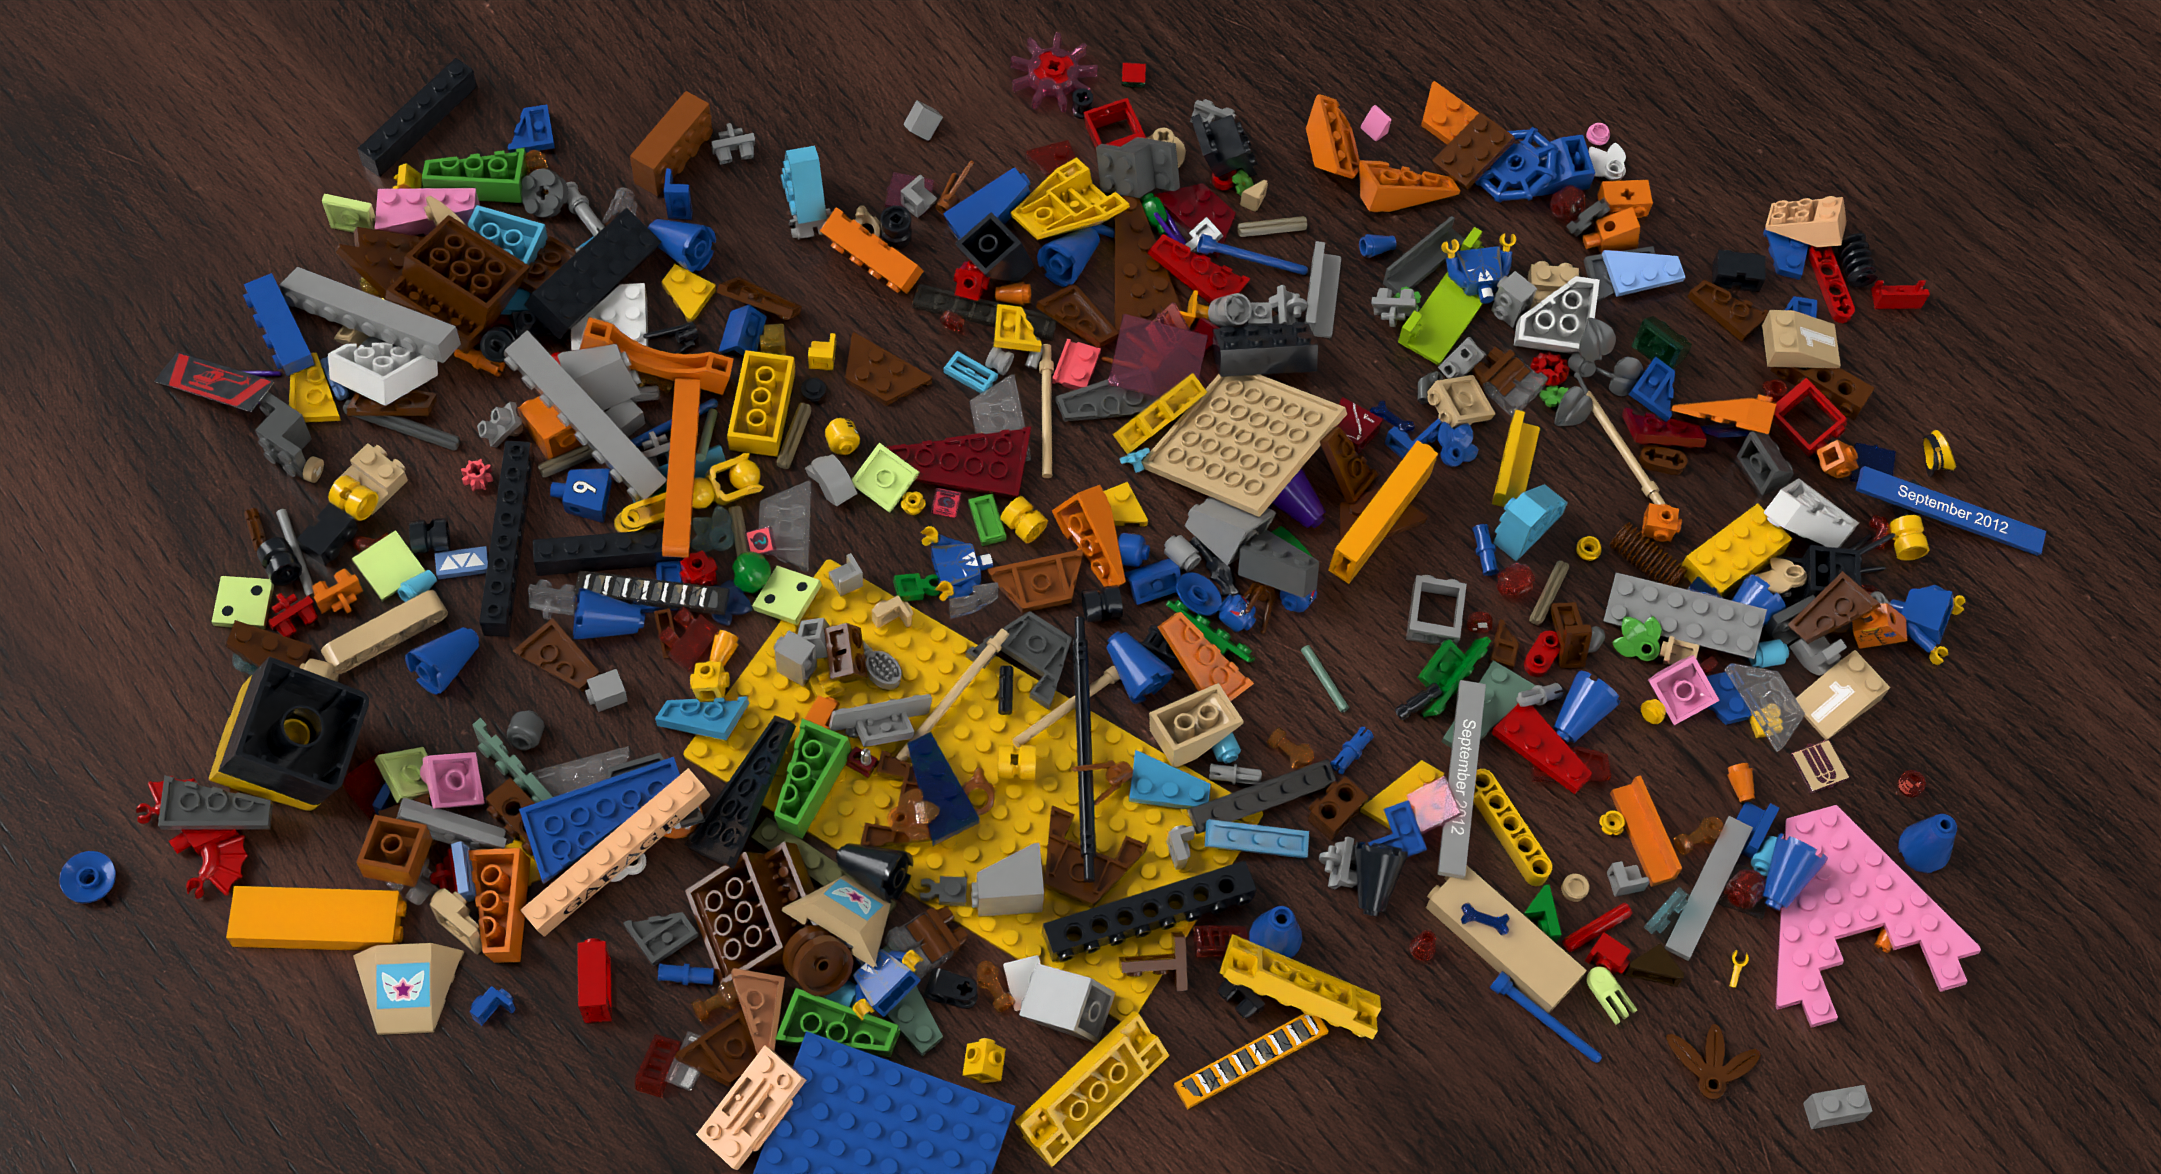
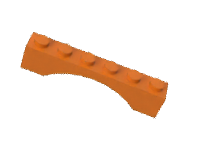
M588 317L579 350L617 344L621 353L626 351L632 364L629 366L630 369H636L637 371L675 381V378L700 379L701 389L723 395L730 378L733 358L712 352L676 354L659 351L631 339L612 323Z

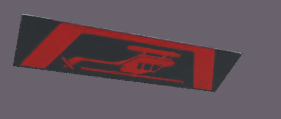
M180 352L175 354L154 380V382L250 412L275 382Z

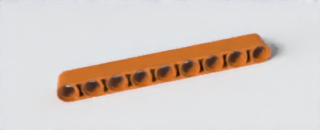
M675 378L662 541L663 557L689 558L701 392L700 379Z

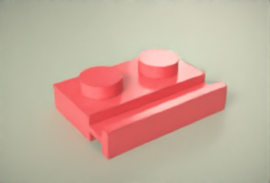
M1067 339L1054 372L1052 383H1059L1063 387L1073 390L1088 386L1101 349L1080 342L1074 343L1071 342V339Z

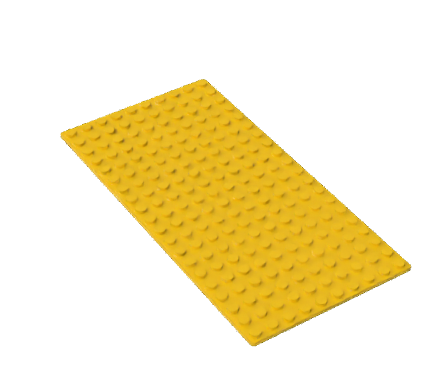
M826 560L813 577L819 579L822 586L800 622L825 618L830 627L844 623L860 627L862 639L873 651H883L891 655L901 668V682L897 688L891 690L878 687L869 677L848 683L839 682L844 690V695L835 698L840 703L838 710L886 702L891 699L909 698L914 695L931 694L932 702L929 713L908 717L915 734L972 665L973 661L966 658V651L978 645L910 606L913 611L911 626L906 627L901 618L897 617L877 628L872 621V609L883 600L888 601L894 598V596L863 578L862 587L840 597L829 578V572L841 565L833 560ZM784 620L780 621L724 697L725 701H737L738 697L747 696L749 700L748 707L728 739L722 740L696 734L684 750L685 759L727 784L773 717L776 715L790 720L796 728L762 804L774 813L782 786L786 781L787 768L792 760L794 744L800 732L802 718L805 719L816 700V696L809 684V679L829 671L828 657L817 659V668L804 686L777 672L774 645L789 630L798 635L800 622L798 625ZM995 655L985 669L982 668L906 760L913 768L923 773L927 772L954 787L944 840L881 848L906 851L912 855L914 863L913 867H908L907 873L911 875V878L905 889L906 893L929 907H934L935 910L948 906L953 913L954 922L1017 960L1038 955L1041 965L1089 977L1116 992L1108 1015L1122 1022L1132 1011L1140 1012L1162 975L1153 974V971L1142 972L1141 976H1126V973H1122L1119 968V957L1171 954V932L1182 931L1186 939L1197 920L1187 922V920L1180 921L1174 927L1167 930L1158 928L1152 930L1145 937L1136 938V936H1133L1116 946H1111V944L1104 945L1098 951L1091 954L1082 952L1066 962H1060L1059 960L1052 962L1042 935L1043 923L1232 865L1241 851L1205 847L1206 832L1198 835L1195 832L1193 840L1186 841L1190 849V857L1188 858L1186 868L1175 870L1166 840L1168 832L1174 827L1185 825L1186 827L1193 826L1187 812L1188 809L1129 802L1131 778L1098 805H1094L1096 852L1116 859L1125 836L1148 844L1146 852L1094 907L1045 888L1044 882L1052 806L1075 814L1065 839L1080 845L1078 771L1074 772L1072 770L1074 766H1078L1076 710L1074 708L1023 744L1036 746L1035 779H1020L1018 775H1015L1013 779L998 778L999 745H1014L1013 739L1070 698L1056 691L1051 707L1048 710L1029 698L1030 692L1039 680ZM1003 665L1014 668L1012 714L1000 715L998 713L1000 667ZM1090 711L1093 764L1106 763L1110 760H1113L1115 763L1125 761L1133 770L1135 750L1172 766L1164 753ZM846 729L834 731L848 737L845 733ZM859 736L857 738L848 737L852 750L855 746L862 750L867 748V750H870V754L876 757L878 761L880 760L882 750L896 757L910 740L906 739L863 747ZM1018 758L1011 759L1010 765L1018 766ZM845 764L809 826L807 833L838 851L840 847L845 846L847 843H861L865 822L893 827L903 780L877 776L878 765L871 776L867 778ZM1185 765L1177 767V769L1211 784L1209 801L1231 794V792ZM980 767L984 770V776L987 781L992 783L994 787L995 800L992 808L987 813L973 815L967 812L962 805L961 788L965 782L972 778L976 768ZM1107 769L1093 770L1094 800L1111 786L1106 779ZM975 788L969 792L968 803L971 807L981 809L986 806L988 802L986 791ZM1261 811L1233 822L1258 825L1262 819L1263 812ZM1033 843H1040L1044 887L1042 912L978 917V909L972 908L971 899L972 882H976L977 872ZM940 876L967 877L966 906L939 905V898H934L931 901L920 900V893H929L931 891L929 887H921V880L931 879L935 883H940ZM1203 894L1194 895V898L1198 901L1207 900ZM1173 901L1169 903V906L1173 909L1182 908L1178 902ZM1151 909L1143 912L1147 917H1155L1157 915ZM1126 917L1118 919L1119 923L1122 925H1129L1132 923L1131 920ZM1101 925L1093 927L1096 933H1104L1106 931L1105 927ZM1071 933L1067 936L1071 941L1081 939L1076 933Z

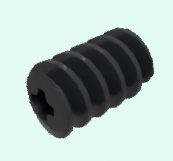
M1864 233L1849 235L1838 246L1847 282L1853 287L1867 286L1878 278L1874 274L1876 267L1873 265V258L1870 257L1871 251L1868 249L1869 244L1866 242V235Z

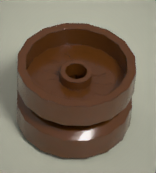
M810 925L800 929L789 939L784 948L782 959L785 970L805 992L814 996H826L836 992L847 982L852 973L853 958L851 951L836 935L820 925Z

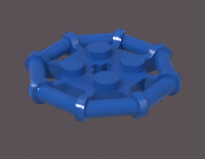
M1534 127L1529 130L1508 131L1515 137V140L1524 139V141H1520L1519 144L1513 143L1491 166V169L1487 170L1475 182L1476 185L1481 186L1492 195L1496 202L1501 203L1504 200L1520 199L1532 200V197L1550 181L1556 179V155L1559 149L1556 144L1549 142ZM1535 141L1542 148L1537 150L1531 143ZM1547 156L1546 168L1540 165V158ZM1513 161H1515V162L1521 161L1519 166H1517V167H1513V166H1512V162H1513ZM1536 175L1542 176L1528 188L1527 183ZM1495 177L1500 182L1499 187L1494 186L1489 179ZM1521 186H1523V189H1524V190L1506 191L1508 187L1517 189V188H1520Z

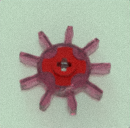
M1061 33L1055 34L1053 47L1041 49L1032 37L1028 38L1027 48L1033 55L1032 58L1028 60L1016 56L1011 57V68L1028 72V75L1012 80L1013 91L1031 86L1036 91L1032 98V108L1037 109L1046 96L1057 98L1061 112H1066L1067 98L1065 95L1071 91L1075 92L1080 88L1091 91L1089 87L1079 82L1078 78L1097 77V65L1078 64V60L1086 55L1087 45L1085 43L1079 45L1072 52L1061 49Z

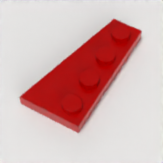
M1164 234L1147 253L1193 291H1198V295L1209 304L1217 298L1240 293L1250 280V278L1244 275L1242 277L1232 272L1233 269L1225 265L1221 267L1211 262V258L1203 254H1195L1191 251L1190 247Z
M1518 703L1493 728L1492 734L1573 794H1576L1591 778L1592 772L1532 705L1521 707Z

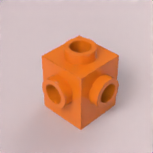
M1840 440L1831 442L1816 450L1824 473L1837 479L1847 477L1851 474V471L1859 468L1856 461L1858 458L1856 450L1853 446H1849Z
M1649 503L1644 513L1641 536L1646 534V537L1654 538L1656 541L1671 542L1675 533H1679L1681 529L1682 519L1678 518L1679 509L1667 504L1657 505Z

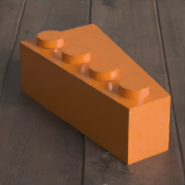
M837 207L820 229V232L833 242L831 244L832 248L841 254L844 251L851 255L849 259L859 267L863 264L869 267V274L878 280L881 277L888 281L886 285L896 293L902 290L908 294L924 272L916 263L893 247H889L886 242L875 234L869 233L866 228L854 219L851 220Z
M520 848L468 850L469 859L472 862L473 871L471 873L472 880L475 883V902L479 911L480 919L478 922L483 953L494 963L520 962L525 915L520 910L526 906L531 859Z

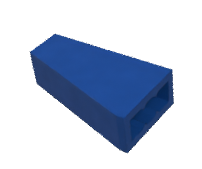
M1015 167L943 213L948 226L960 240L990 212L1005 225L1012 217L1011 212L1031 194L1028 187L1031 183L1024 172L1020 174Z

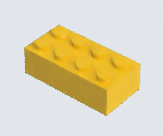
M745 350L727 434L729 450L779 456L795 377L794 357Z
M1758 503L1686 556L1681 567H1688L1684 576L1702 594L1723 599L1742 585L1745 578L1758 573L1770 563L1771 558L1780 556L1787 549L1792 538L1781 527H1777L1768 521V516L1764 514L1765 510Z

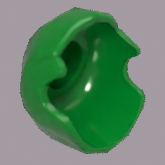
M752 551L741 553L732 566V570L735 573L733 582L744 592L755 593L760 591L771 575V567L762 554Z

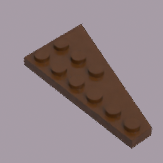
M1130 196L1122 197L1129 203L1130 207L1114 216V328L1119 332V335L1147 328L1151 323L1153 326L1158 325L1159 323L1155 319H1158L1160 324H1162L1163 317L1161 314L1171 304L1174 305L1176 310L1182 311L1167 269L1147 254L1156 241L1140 199Z

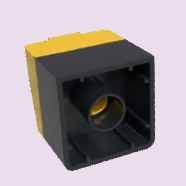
M269 656L247 679L238 693L216 752L209 781L306 811L314 810L343 784L369 706V697L363 691Z

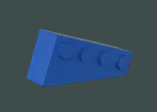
M268 274L244 284L247 294H244L243 297L248 308L253 307L256 313L253 315L258 329L263 328L266 333L262 336L268 349L273 348L276 353L272 357L278 370L283 368L286 376H289L315 365L273 274Z

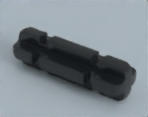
M1003 665L1000 667L998 713L1000 715L1012 714L1014 671L1012 666Z
M1432 683L1426 687V691L1422 690L1406 700L1407 703L1405 705L1402 703L1395 708L1396 714L1401 720L1407 719L1411 716L1410 713H1416L1431 703V699L1435 700L1442 696L1443 693L1436 683Z

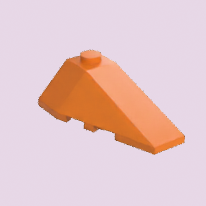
M1360 160L1359 163L1360 197L1368 210L1372 212H1391L1459 195L1460 189L1454 180L1448 176L1426 171L1422 175L1410 171L1409 167L1402 166L1401 170L1389 167V163L1382 161Z

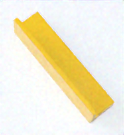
M1515 410L1511 420L1492 501L1493 505L1505 507L1511 498L1517 499L1526 491L1540 431L1538 426L1523 423L1525 412Z

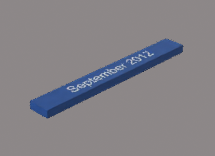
M1866 466L1860 470L1856 491L2037 556L2042 553L2046 535L2045 530Z

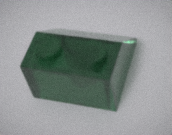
M1655 316L1645 318L1642 321L1632 344L1634 349L1652 361L1657 357L1673 370L1687 357L1692 343L1686 337L1679 335L1664 321H1660Z

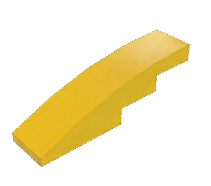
M1192 373L1117 430L1113 436L1128 454L1169 422L1177 418L1208 392Z

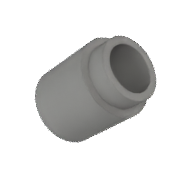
M1173 535L1164 544V554L1176 563L1181 570L1185 569L1189 572L1201 560V557L1198 555L1199 551L1182 535L1177 537Z

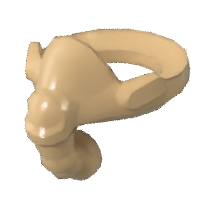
M859 206L855 214V221L861 225L871 224L874 227V234L880 238V221L873 217L865 206Z

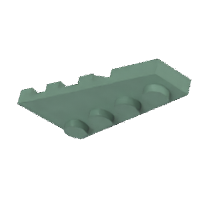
M1494 660L1479 682L1486 684L1480 740L1519 703L1516 702L1519 692L1531 690L1536 686ZM1455 720L1442 739V743L1452 748Z
M481 718L472 724L479 741L478 749L486 758L491 756L496 761L495 766L504 776L509 774L514 779L513 781L531 796L530 799L534 803L553 798L532 773L524 774L526 769L515 755L510 757L507 755L509 752L497 735H494L492 738L490 737L486 728L487 724Z
M893 941L882 949L887 953L893 950L898 951ZM853 973L851 974V978L856 982ZM917 986L886 1015L891 1023L899 1025L900 1033L922 1057L943 1040V1035Z

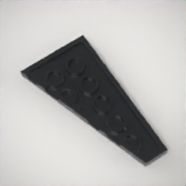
M776 715L773 717L704 815L705 822L697 825L685 842V846L727 867L735 868L796 728L790 720Z

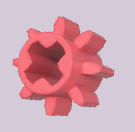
M482 459L478 461L469 460L466 468H461L462 475L464 476L462 478L464 486L470 484L472 491L476 489L486 490L488 482H493V477L490 474L492 472L491 465L484 466Z

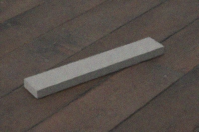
M1731 816L1727 818L1664 947L1667 951L1689 961L1753 827Z

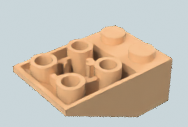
M1828 196L1823 199L1812 200L1805 198L1800 201L1788 202L1782 200L1772 203L1765 226L1766 230L1815 247L1839 246L1842 244L1847 222L1843 197Z

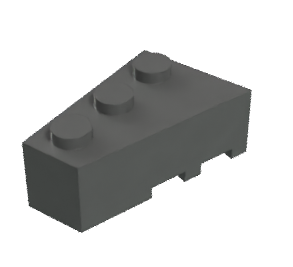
M1265 530L1240 548L1238 575L1302 598L1317 589L1319 561L1270 531Z

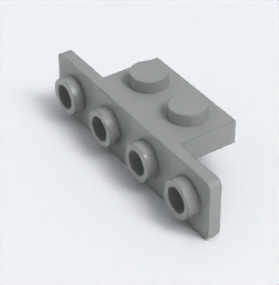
M931 694L914 695L898 700L891 699L881 703L841 708L832 712L829 727L832 731L855 727L863 747L912 739L914 729L908 717L928 714L932 697Z

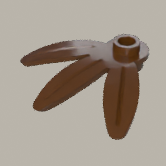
M1716 1024L1711 1025L1705 1045L1706 1063L1699 1053L1684 1039L1674 1034L1666 1036L1671 1050L1679 1061L1695 1076L1700 1078L1698 1082L1699 1090L1708 1099L1720 1098L1725 1093L1726 1083L1750 1071L1761 1056L1757 1049L1747 1050L1732 1058L1725 1066H1722L1725 1056V1043L1722 1031ZM1709 1081H1715L1717 1089H1711L1708 1084Z

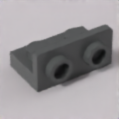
M1812 595L1773 615L1764 628L1772 640L1780 639L1786 645L1799 639L1800 637L1788 627V624L1815 599V596Z

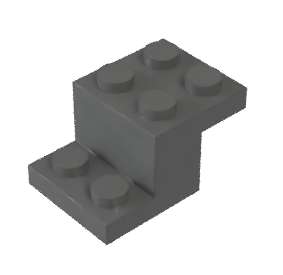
M1136 137L1121 147L1100 144L1096 147L1100 189L1103 192H1117L1119 195L1140 198L1154 188L1176 191L1180 188L1176 143Z
M267 391L259 401L261 405L259 408L265 414L266 419L255 430L259 438L258 443L265 451L263 453L264 456L271 463L275 464L278 462L292 477L297 475L304 480L303 469L306 460L301 450L312 440L301 413Z

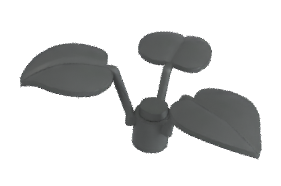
M1587 318L1586 328L1579 344V352L1574 353L1569 358L1568 367L1575 372L1574 377L1577 378L1582 388L1574 386L1564 394L1555 416L1554 424L1557 426L1577 425L1585 421L1590 415L1593 401L1591 397L1586 395L1588 389L1582 377L1592 376L1595 371L1612 378L1609 390L1617 396H1626L1644 373L1641 362L1634 357H1624L1619 360L1614 367V373L1595 366L1594 361L1601 360L1602 355L1611 353L1616 342L1613 329L1601 320Z

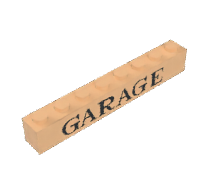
M688 768L520 911L535 929L545 937L711 795Z

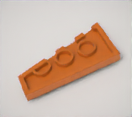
M1182 612L1175 613L1158 626V629L1198 691L1219 683L1229 700L1232 701L1254 684L1248 677H1245L1238 671L1239 668L1232 661L1229 662L1220 653L1221 650L1214 644H1211L1204 637V634Z

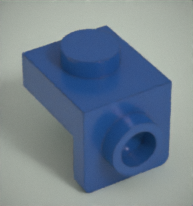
M491 986L483 996L479 995L474 1000L469 1012L473 1020L482 1026L499 1005L510 1013H513L516 1008L512 1002L514 998L502 988L498 991Z

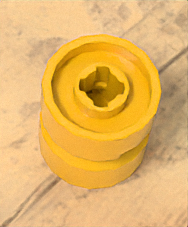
M349 475L341 476L336 480L328 496L330 503L341 510H345L347 514L359 521L367 519L373 513L378 503V494L375 491L361 485L359 481Z
M1023 496L1014 499L1001 515V520L1011 530L1016 529L1015 534L1026 544L1034 541L1048 524V519L1038 510L1033 511V505Z
M1917 515L1902 516L1889 524L1891 533L1896 535L1892 539L1895 541L1894 547L1898 559L1904 561L1914 560L1928 554L1929 546L1926 536L1922 533L1924 527L1921 517Z
M999 745L998 778L1013 779L1015 775H1018L1020 779H1035L1036 746L1021 745L1019 749H1016L1014 745ZM1018 758V766L1010 765V760Z

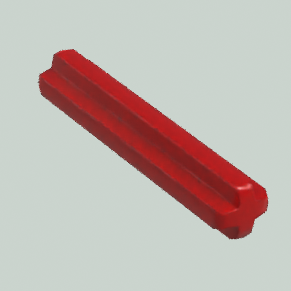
M1627 903L1620 904L1565 937L1562 941L1563 946L1568 952L1574 951L1632 915L1631 908Z

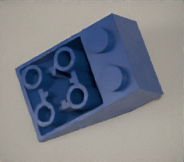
M1584 136L1561 137L1551 141L1559 149L1556 155L1555 168L1557 177L1554 181H1550L1533 197L1590 189L1595 176V170ZM1547 156L1540 158L1541 167L1546 168ZM1513 161V162H1512V166H1513V167L1519 166L1521 161H1519V162ZM1536 175L1527 183L1528 188L1542 176Z

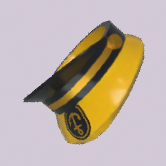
M1938 430L1923 437V450L1927 475L1931 478L1934 472L1939 469L1954 471L1956 468L1954 456L1945 436Z

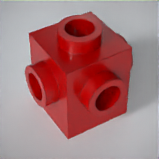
M970 260L968 262L965 261L955 271L954 282L957 283L955 295L978 301L983 294V290H987L990 277H986Z
M703 550L697 553H690L689 558L685 557L680 561L682 571L679 572V575L684 585H689L690 588L692 586L708 588L717 583L715 571L718 570L714 559L711 556L708 558Z

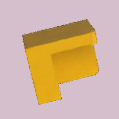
M830 334V342H812L811 348L808 351L809 369H834L836 334Z

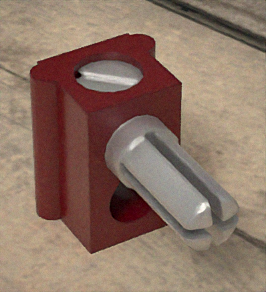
M855 746L847 757L846 766L869 778L879 764V761L870 754V750H867V748L862 750Z

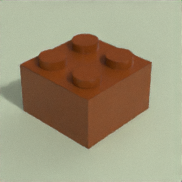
M375 815L356 863L363 877L415 887L433 838L425 824Z

